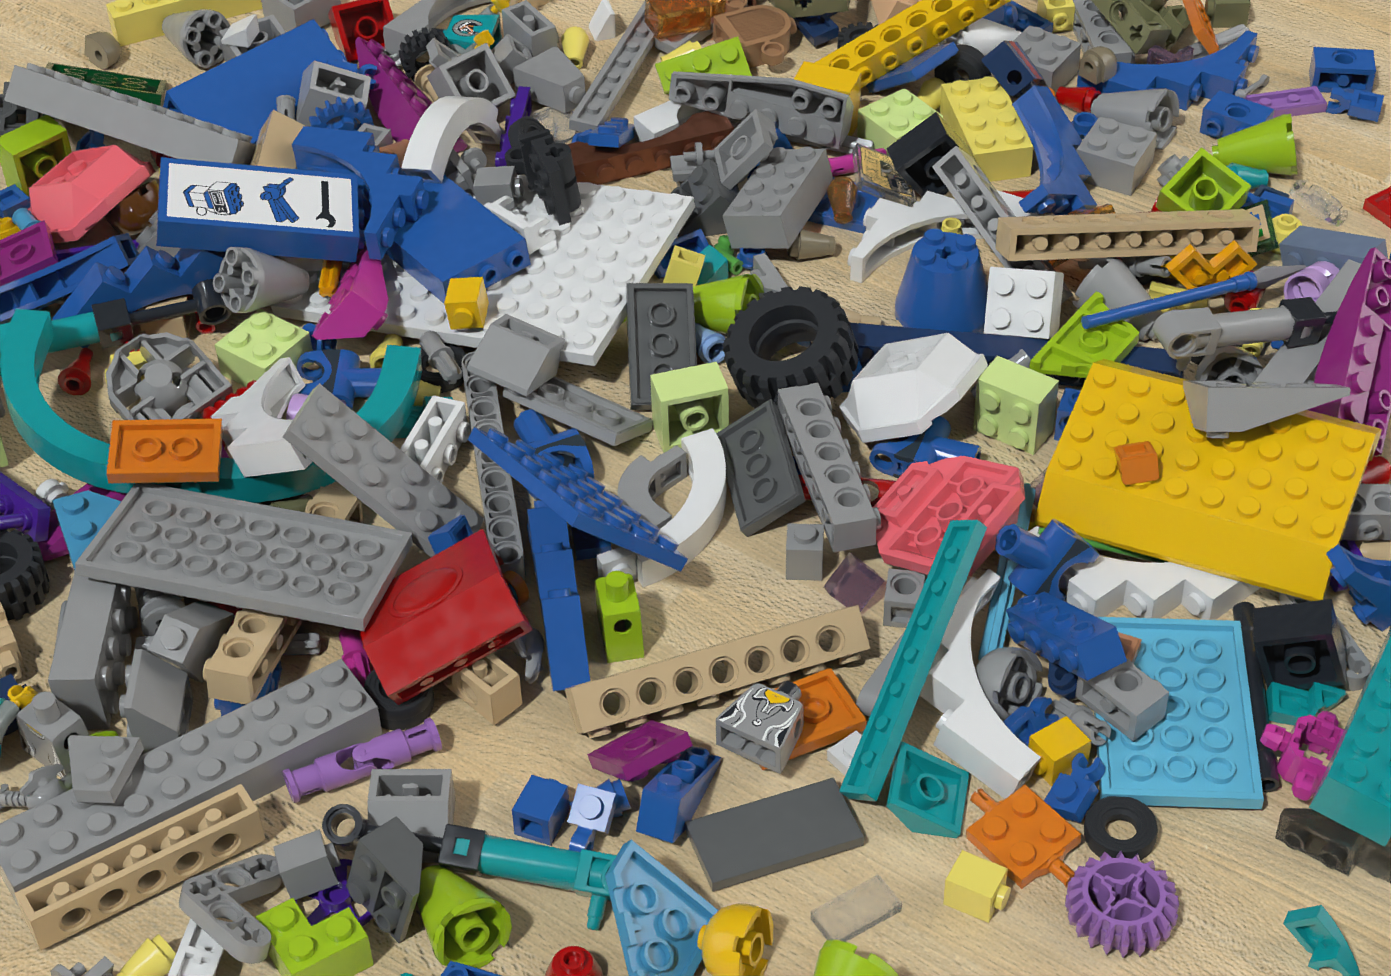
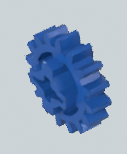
M340 97L336 98L335 104H331L326 100V108L316 107L317 117H309L311 124L309 127L358 131L363 123L374 125L369 109H365L361 101L355 105L351 97L347 99L346 103H342Z

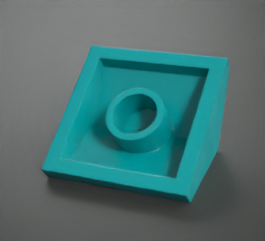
M901 741L895 755L886 807L911 832L957 838L961 834L969 772Z

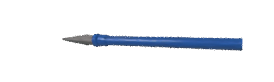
M1306 265L1264 266L1257 271H1248L1229 280L1083 316L1081 319L1084 329H1090L1231 292L1252 291L1255 288L1264 289L1305 269Z

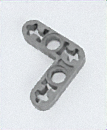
M266 854L254 855L189 878L182 885L179 898L181 910L240 962L249 964L260 963L268 956L271 933L240 904L274 892L280 887L282 878L279 873L276 857ZM225 883L235 884V885H238V886H240V887L229 886V885H226ZM216 918H226L233 922H224Z

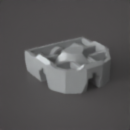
M167 332L138 335L116 350L106 372L111 407L117 414L120 413L124 420L202 419L204 408L213 407L216 401L224 400L228 394L233 393L230 382L193 340ZM133 349L135 351L140 349L142 357L148 362L139 370L127 358L130 355L129 352ZM197 356L200 362L186 372H183L182 369L193 363ZM144 374L145 379L141 381V376ZM174 375L181 379L178 387L172 383ZM141 398L139 404L130 410L127 409L129 405Z

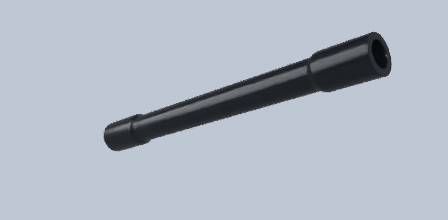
M1240 602L1234 605L1232 609L1234 621H1240L1262 789L1263 792H1272L1278 789L1280 784L1276 756L1272 749L1260 742L1262 732L1266 724H1269L1262 670L1253 643V610L1255 606L1250 602Z

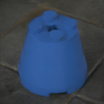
M933 228L927 230L924 233V237L915 243L895 299V318L903 327L984 333L988 282L974 236L943 232L940 229Z

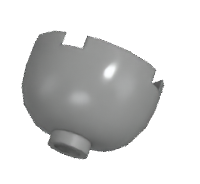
M1225 346L1216 348L1214 355H1207L1198 365L1195 380L1231 381V383L1246 384V387H1250L1251 383L1262 372L1263 367L1257 358L1244 348Z
M1017 647L997 648L983 656L975 668L977 678L986 698L1002 721L1006 720L1020 706L1029 707L1036 697L1041 696L1043 684L1036 682V670L1043 672L1042 664L1038 656L1030 650Z

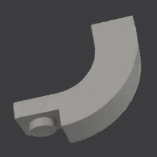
M506 34L491 50L509 84L515 82L513 68L532 58L529 48L509 34ZM435 38L426 45L430 57L429 62L435 69L461 55Z
M676 445L667 452L657 456L651 462L642 455L636 458L626 468L618 484V497L623 500L622 504L641 514L640 519L652 523L659 529L666 525L672 519V515L657 505L654 500L687 477L686 452Z

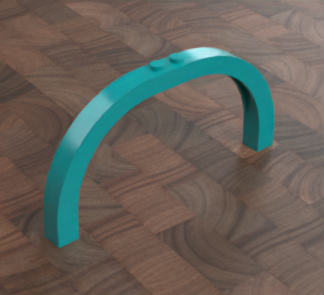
M15 309L3 341L0 366L7 406L18 433L33 451L59 471L90 485L128 494L135 483L108 484L107 465L110 444L92 438L66 423L51 409L39 390L42 367L54 338L50 312ZM387 345L377 384L369 399L356 413L390 442L395 439L405 425L417 396L422 374L421 348ZM221 458L219 482H165L151 484L257 503L305 494L320 489L321 486L326 487L336 482V480L314 462L304 470L244 477L233 458Z

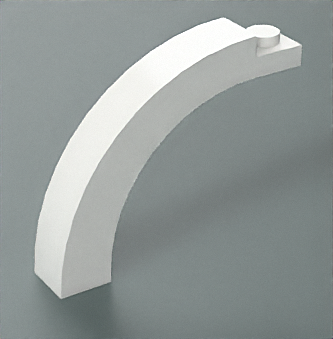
M445 96L436 100L424 112L413 131L404 156L402 170L409 176L422 177L423 182L442 183L451 151L464 130L469 133L476 143L500 144L501 134L506 133L496 121L498 115L497 107L487 99L479 97Z
M713 428L681 438L682 449L686 452L687 472L692 481V488L681 510L666 525L660 528L658 535L663 534L679 544L676 550L688 558L685 565L701 553L711 541L724 515L726 505V462L721 442ZM623 547L597 555L598 578L606 577L612 571H622L625 574H631L633 579L638 578L643 588L661 581L678 571Z

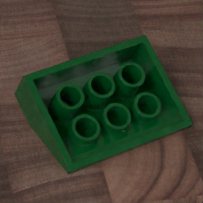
M48 62L45 67L163 107L166 80Z

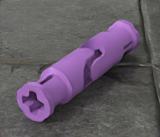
M429 717L424 719V724L405 731L401 729L390 731L373 738L369 742L358 743L315 758L313 764L293 771L287 768L282 770L291 800L293 803L300 802V797L322 789L328 792L371 775L372 769H390L410 762L412 756L432 749L436 752L442 750V743L436 725ZM353 758L354 770L340 767L345 760Z

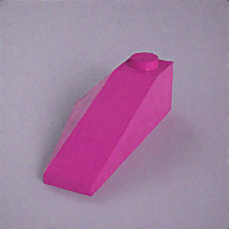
M366 244L364 249H361L357 254L356 262L350 263L340 281V287L328 302L331 305L329 308L330 314L324 312L319 318L312 335L315 339L365 337L372 328L377 331L388 317L385 310L389 299L381 260L369 259Z

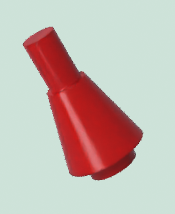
M81 349L78 358L60 372L58 384L64 392L70 395H84L90 390V362L93 357L91 349Z

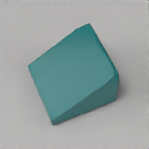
M712 245L705 247L700 252V254L705 255V259L696 285L728 278L727 258Z

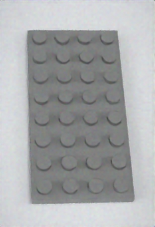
M135 483L76 561L75 567L76 575L99 581L114 582L135 588L155 590L166 594H175L202 601H211L238 608H247L274 615H283L310 622L364 631L413 545L412 532L151 483Z

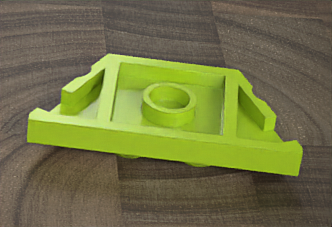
M1095 291L1030 360L1029 369L1042 374L1087 378L1092 364L1096 361L1107 359L1120 363L1138 344L1140 332L1125 320L1084 329L1081 322L1083 316L1110 310L1103 303L1104 296Z

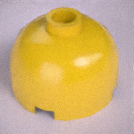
M742 903L729 905L717 911L710 918L708 924L701 927L697 940L698 948L702 950V959L707 972L712 976H763L769 959L761 958L764 944L772 946L773 942L771 912L757 905Z

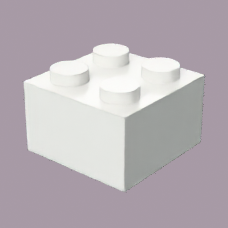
M990 267L984 333L1051 339L1059 331L1064 273Z

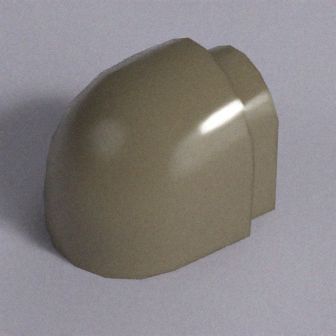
M99 31L85 35L84 55L99 69H107L118 62L121 55L120 44L108 32Z
M1103 46L1087 50L1081 59L1078 75L1096 85L1100 82H1106L1115 76L1117 72V58L1110 48Z

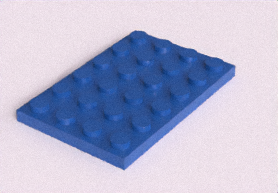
M476 427L473 428L467 440L572 527L680 572L682 571L688 558L676 550L679 544L663 534L658 535L660 529L644 519H640L641 514L622 504L623 500L617 495L604 490L605 485L588 477L586 470L573 463H569L568 467L563 466L559 458L545 451L542 455H538L535 453V448L523 441L517 440L515 444L508 442L509 437L493 428H490L488 433Z

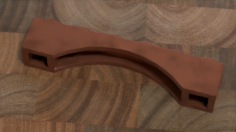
M705 111L693 114L685 123L660 137L638 143L624 144L619 148L592 146L579 141L567 145L571 149L577 182H589L600 185L671 168L670 156L683 155V152L695 151V142L702 143V151L714 150L734 130V127L726 116Z

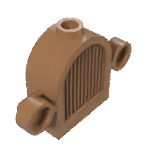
M725 0L726 13L713 16V40L715 43L738 36L749 68L764 64L775 66L782 63L784 56L787 55L790 49V35L796 34L797 31L794 19L789 17L783 10L773 6L754 5L747 7L748 0Z

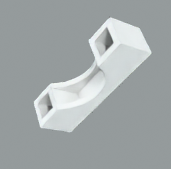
M670 100L633 116L635 141L638 143L660 137L685 123L693 114L705 112V110Z

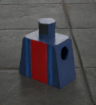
M1004 40L981 59L1012 98H1020L1034 85L1037 86L1043 80L1042 75L1018 42ZM1020 73H1021V75H1022V80H1021V82L1019 83L1018 77H1019V75H1020Z

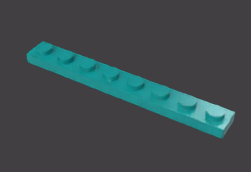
M951 520L839 790L848 799L877 801L986 532L987 527L979 520Z

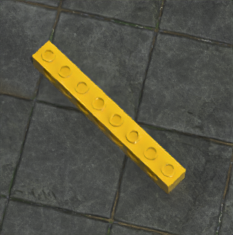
M921 0L815 63L861 72L862 88L1011 0Z

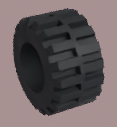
M6 529L0 530V602L7 621L12 619L18 621L23 618L22 615L33 613L36 610V605L44 602L46 599L44 594L49 593L50 587L48 582L50 581L37 542H34L33 538L28 534L22 535L21 531L13 530L8 532Z

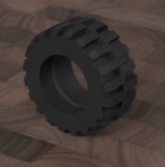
M799 286L797 290H793L792 287L781 288L780 292L773 293V291H769L763 294L764 297L760 300L754 299L747 304L748 308L745 311H739L734 318L735 324H730L727 330V338H725L723 343V352L725 354L724 360L742 398L746 399L750 406L757 408L770 399L778 405V389L818 383L824 396L828 395L829 398L833 397L835 399L842 393V386H848L854 376L852 371H855L859 359L857 354L859 350L846 313L835 298L828 297L827 293L817 289L812 292L809 287ZM803 341L813 342L804 352L796 357L783 361H769L776 352L787 345Z

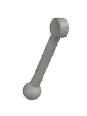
M1263 74L1259 81L1245 89H1238L1235 92V96L1245 99L1248 93L1258 87H1266L1270 77Z

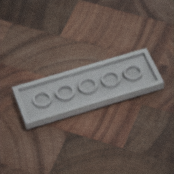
M320 383L312 389L283 435L286 441L396 530L412 532L413 543L430 557L435 555L428 540V536L432 532L460 515H465L473 534L479 531L484 521L482 516Z

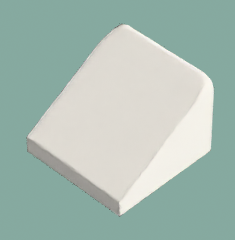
M608 0L601 1L589 23V30L595 41L612 39L616 36L615 13Z
M250 15L231 24L221 39V43L248 48L259 33L257 15Z

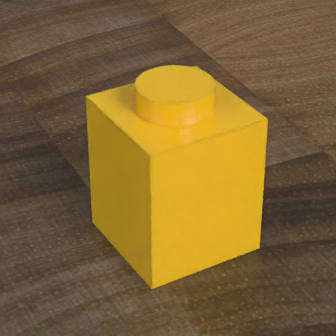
M483 277L450 279L444 305L451 330L484 327L489 301Z
M1067 716L1029 736L1028 747L1041 757L1033 773L1040 775L1050 786H1053L1060 773L1067 775L1072 773V760L1078 753H1083L1089 762L1091 740Z

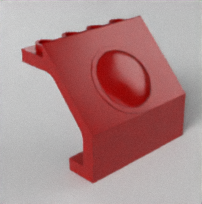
M483 528L393 578L365 630L360 631L363 647L387 696L397 705L402 704L533 630L527 617L521 612L503 577L500 566L505 563L498 550L488 539Z

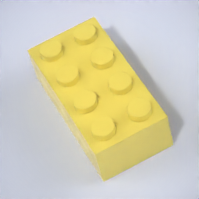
M987 76L982 79L957 80L952 83L941 84L940 114L943 115V119L970 147L978 166L989 181L1031 176L1033 145L1012 105L1008 93L997 79Z

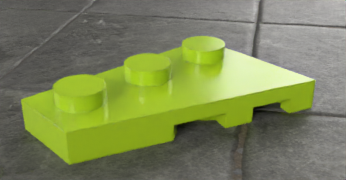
M738 36L655 64L664 94H669L671 74L673 71L752 76Z

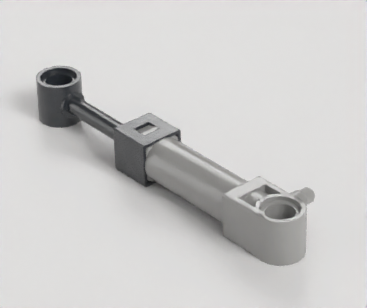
M1311 297L1281 300L1277 308L1212 314L1208 307L1171 310L1163 313L1156 319L1153 325V332L1168 355L1177 360L1176 368L1179 371H1184L1190 363L1191 357L1214 355L1216 347L1281 340L1287 347L1317 344L1323 327L1333 324L1337 311L1322 312Z

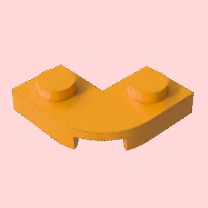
M1233 240L1210 261L1190 243L1165 266L1181 284L1190 290L1244 274L1252 270L1257 263Z

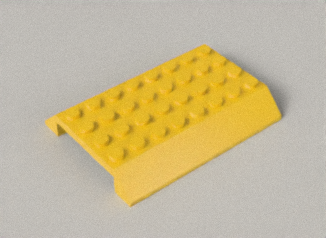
M1107 359L1094 362L1046 470L1034 520L1035 525L1047 527L1052 519H1056L1069 526L1081 537L1305 600H1324L1332 577L1330 569L1334 566L1326 553L1337 544H1340L1369 460L1372 461L1382 429L1305 410L1243 432H1229V438H1208L1205 431L1193 427L1183 389V380L1186 379ZM1144 441L1151 442L1158 457L1159 478L1155 481L1129 485L1123 484L1114 447Z

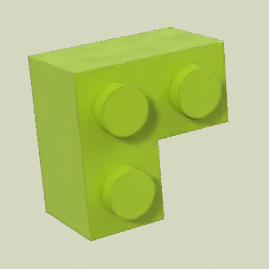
M294 898L255 916L271 933L268 955L281 976H354L374 965L368 935L349 907L313 926L310 925Z

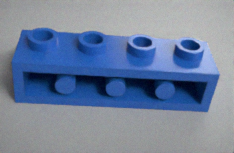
M1045 591L1038 595L1024 596L1018 600L1017 605L1006 609L1010 621L1007 625L1008 632L1016 644L1028 648L1033 653L1039 654L1051 663L1061 666L1069 673L1072 672L1086 681L1127 662L1116 626Z

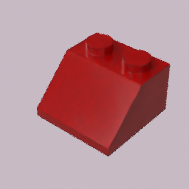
M356 0L331 6L328 13L336 43L348 62L358 60L355 44L358 37L368 42L370 39H373L385 48L383 26L394 19L389 0Z

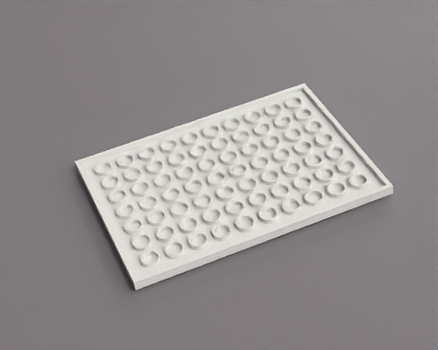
M517 175V178H522L524 187L523 197H519L516 207L519 213L532 221L539 217L549 219V223L542 227L547 230H554L556 239L529 255L531 265L486 288L489 305L484 327L451 330L444 303L385 254L381 260L389 299L385 310L388 317L377 331L373 328L370 331L418 339L425 332L435 331L444 343L477 348L490 324L508 314L564 338L565 342L560 353V361L595 366L627 316L626 284L648 283L694 210V197L676 193L667 194L649 190L577 182L581 205L575 211L570 212L572 222L559 226L553 214L548 215L543 198L540 199L537 191L531 192L528 188L529 183L526 175ZM470 188L467 189L466 192L470 194L473 198H475V195L470 190ZM342 262L338 288L351 262ZM306 271L310 281L307 292L297 298L271 305L273 314L278 317L316 323L324 312L330 314L329 308L331 305L328 302L331 297H322L319 294L320 289L318 285L321 271Z

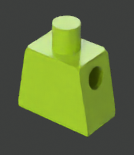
M612 571L606 577H600L595 580L596 611L607 663L644 658L641 612L633 576L622 571ZM625 619L627 631H616L614 629L615 623Z

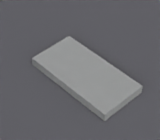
M555 376L527 396L515 395L509 392L506 387H504L503 397L613 446L651 432L653 424L651 418Z

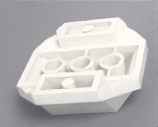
M949 333L885 344L853 379L848 397L839 407L844 419L857 433V436L863 443L922 434L932 425L934 418L946 413L961 400L988 367L984 354L974 353Z

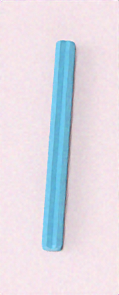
M1024 483L1025 500L1020 504L1018 522L1015 525L1028 531L1036 490L1031 487V484ZM1000 555L996 572L1001 578L990 600L978 655L979 661L988 652L997 648H1003L1009 622L1006 609L1012 607L1016 589L1009 581L1008 576L1018 564Z

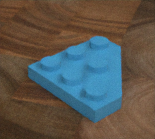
M89 490L52 500L74 571L76 561L122 501Z
M631 839L623 844L605 875L628 975L693 976L702 960V950L697 945L699 931L703 925L708 924L710 918L719 910Z

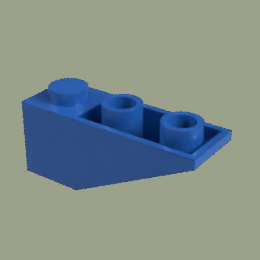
M692 746L680 752L681 756L677 760L668 763L643 788L636 832L674 843L685 831V822L692 819L721 763L722 757L710 754L705 748Z

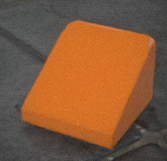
M1144 441L1114 447L1123 484L1129 485L1155 481L1159 478L1158 457L1151 442Z

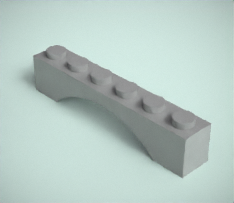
M421 0L383 26L385 50L387 53L397 54L399 57L401 42L406 43L404 37L407 34L412 38L414 36L413 30L417 29L419 34L422 33V28L427 27L430 33L431 28H436L442 21L454 13L468 7L489 3L491 0ZM426 50V51H423L422 53H420V54L417 56V58H419V57L422 56L424 53H426L427 50Z

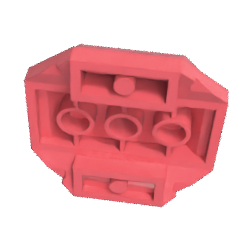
M117 145L72 151L29 188L30 207L28 211H31L36 220H45L50 228L53 243L78 241L111 209L156 171L150 161L143 162Z
M968 456L945 458L928 464L927 461L912 463L873 507L878 508L881 517V529L876 530V541L884 563L928 575L950 521L979 520L987 529L968 574L971 577L995 549L996 536L1004 526L1018 522L1020 504L1025 500L1024 480L1019 468Z

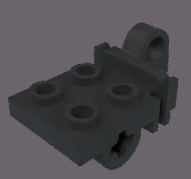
M537 129L518 135L520 145L510 148L505 153L506 165L515 166L517 175H526L529 183L528 188L531 192L537 191L538 197L540 199L543 198L548 215L553 214L559 226L572 222L570 212L580 207L581 199L570 147L564 143H554L549 129L543 131Z

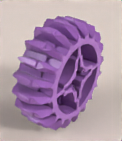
M1104 851L1100 861L1089 857L1085 867L1078 866L1074 877L1068 882L1065 907L1066 911H1068L1069 925L1076 926L1077 937L1089 936L1090 948L1101 944L1106 955L1112 949L1119 950L1122 958L1128 953V950H1133L1140 957L1145 947L1155 951L1160 941L1166 942L1171 934V930L1176 926L1179 900L1178 896L1175 895V883L1167 881L1166 870L1155 871L1153 860L1145 864L1140 862L1138 853L1132 859L1125 858L1122 851H1120L1116 858H1111Z

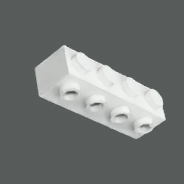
M433 395L400 449L441 484L448 466H452L456 460L459 447L462 442L465 443L470 435L471 425L467 422L465 402Z

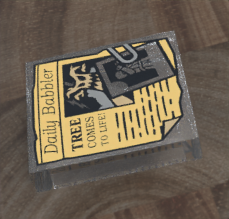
M857 143L852 150L856 188L876 197L913 207L916 202L915 190L895 170L890 156Z

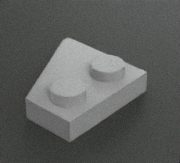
M69 736L68 747L72 787L77 802L115 803L144 750L140 737Z

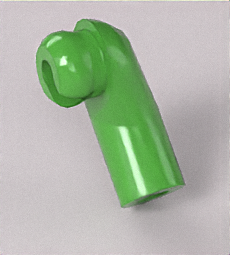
M721 235L714 248L727 258L728 272L738 275L742 271L744 263L733 256L734 249L731 248L728 235Z

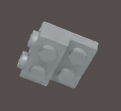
M758 109L749 114L714 148L721 184L729 190L737 183L744 181L749 172L759 162H763L768 158L773 150L775 141L778 139L774 122Z

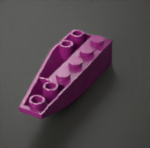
M358 37L355 44L359 67L361 68L365 64L377 66L375 75L366 74V76L376 80L374 89H370L368 94L371 104L385 128L391 129V135L396 142L402 139L410 141L417 123L432 102L401 71L395 61L384 53L385 48L373 39H370L368 42ZM459 136L453 149L456 152L463 151L468 145Z
M1376 247L1369 249L1337 311L1314 379L1316 384H1337L1350 387V395L1308 409L1309 411L1382 429L1374 456L1382 455L1391 414V260Z

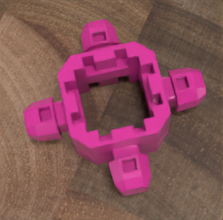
M1322 711L1317 717L1312 715L1299 717L1290 733L1286 731V728L1275 724H1266L1260 738V742L1264 746L1274 751L1279 750L1282 752L1277 765L1278 772L1283 780L1292 783L1293 795L1303 801L1310 800L1314 796L1327 767L1322 765L1323 761L1313 756H1310L1309 759L1304 757L1305 751L1300 750L1299 747L1301 748L1304 743L1309 746L1308 750L1318 754L1324 752L1327 754L1326 759L1331 760L1344 729L1338 727L1339 721L1337 716L1329 711Z

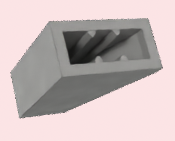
M554 46L513 68L516 94L519 86L530 87L532 101L567 113L577 108L586 94L584 75L558 47Z
M201 600L164 615L148 650L154 656L186 672L189 678L203 683L204 664L208 658H212L222 635L227 634L235 615Z

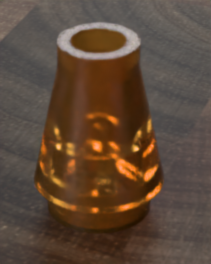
M844 176L834 178L827 188L834 220L839 224H847L852 221L853 209L858 193V188L854 181Z

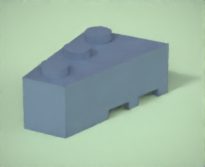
M1301 225L1279 243L1282 266L1306 265L1308 267L1318 261H1327L1341 270L1348 259L1362 264L1369 249L1374 247L1388 258L1386 239Z

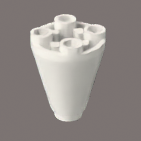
M981 18L938 43V46L954 41L956 45L972 46L986 56L1004 40L1014 41L1021 32Z

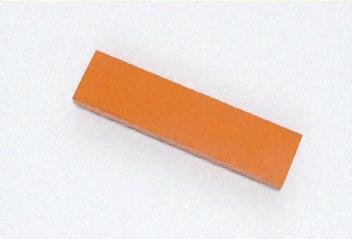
M1182 0L1195 36L1209 54L1217 52L1219 44L1202 1Z

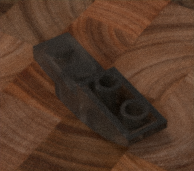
M1284 808L1281 812L1275 839L1285 843L1291 849L1299 850L1322 862L1326 867L1335 869L1347 876L1351 874L1355 866H1358L1370 875L1391 883V838L1384 847L1312 809Z

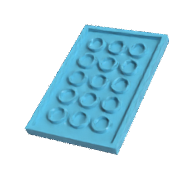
M1098 617L1116 626L1118 632L1142 639L1134 665L1151 679L1160 682L1169 691L1165 718L1134 741L1094 711L1095 717L1107 722L1111 727L1109 738L1100 732L1097 734L1107 741L1102 745L1096 746L1097 757L1101 758L1106 767L1103 777L1099 780L1100 799L1109 796L1131 797L1141 801L1146 806L1262 809L1264 797L1240 621Z

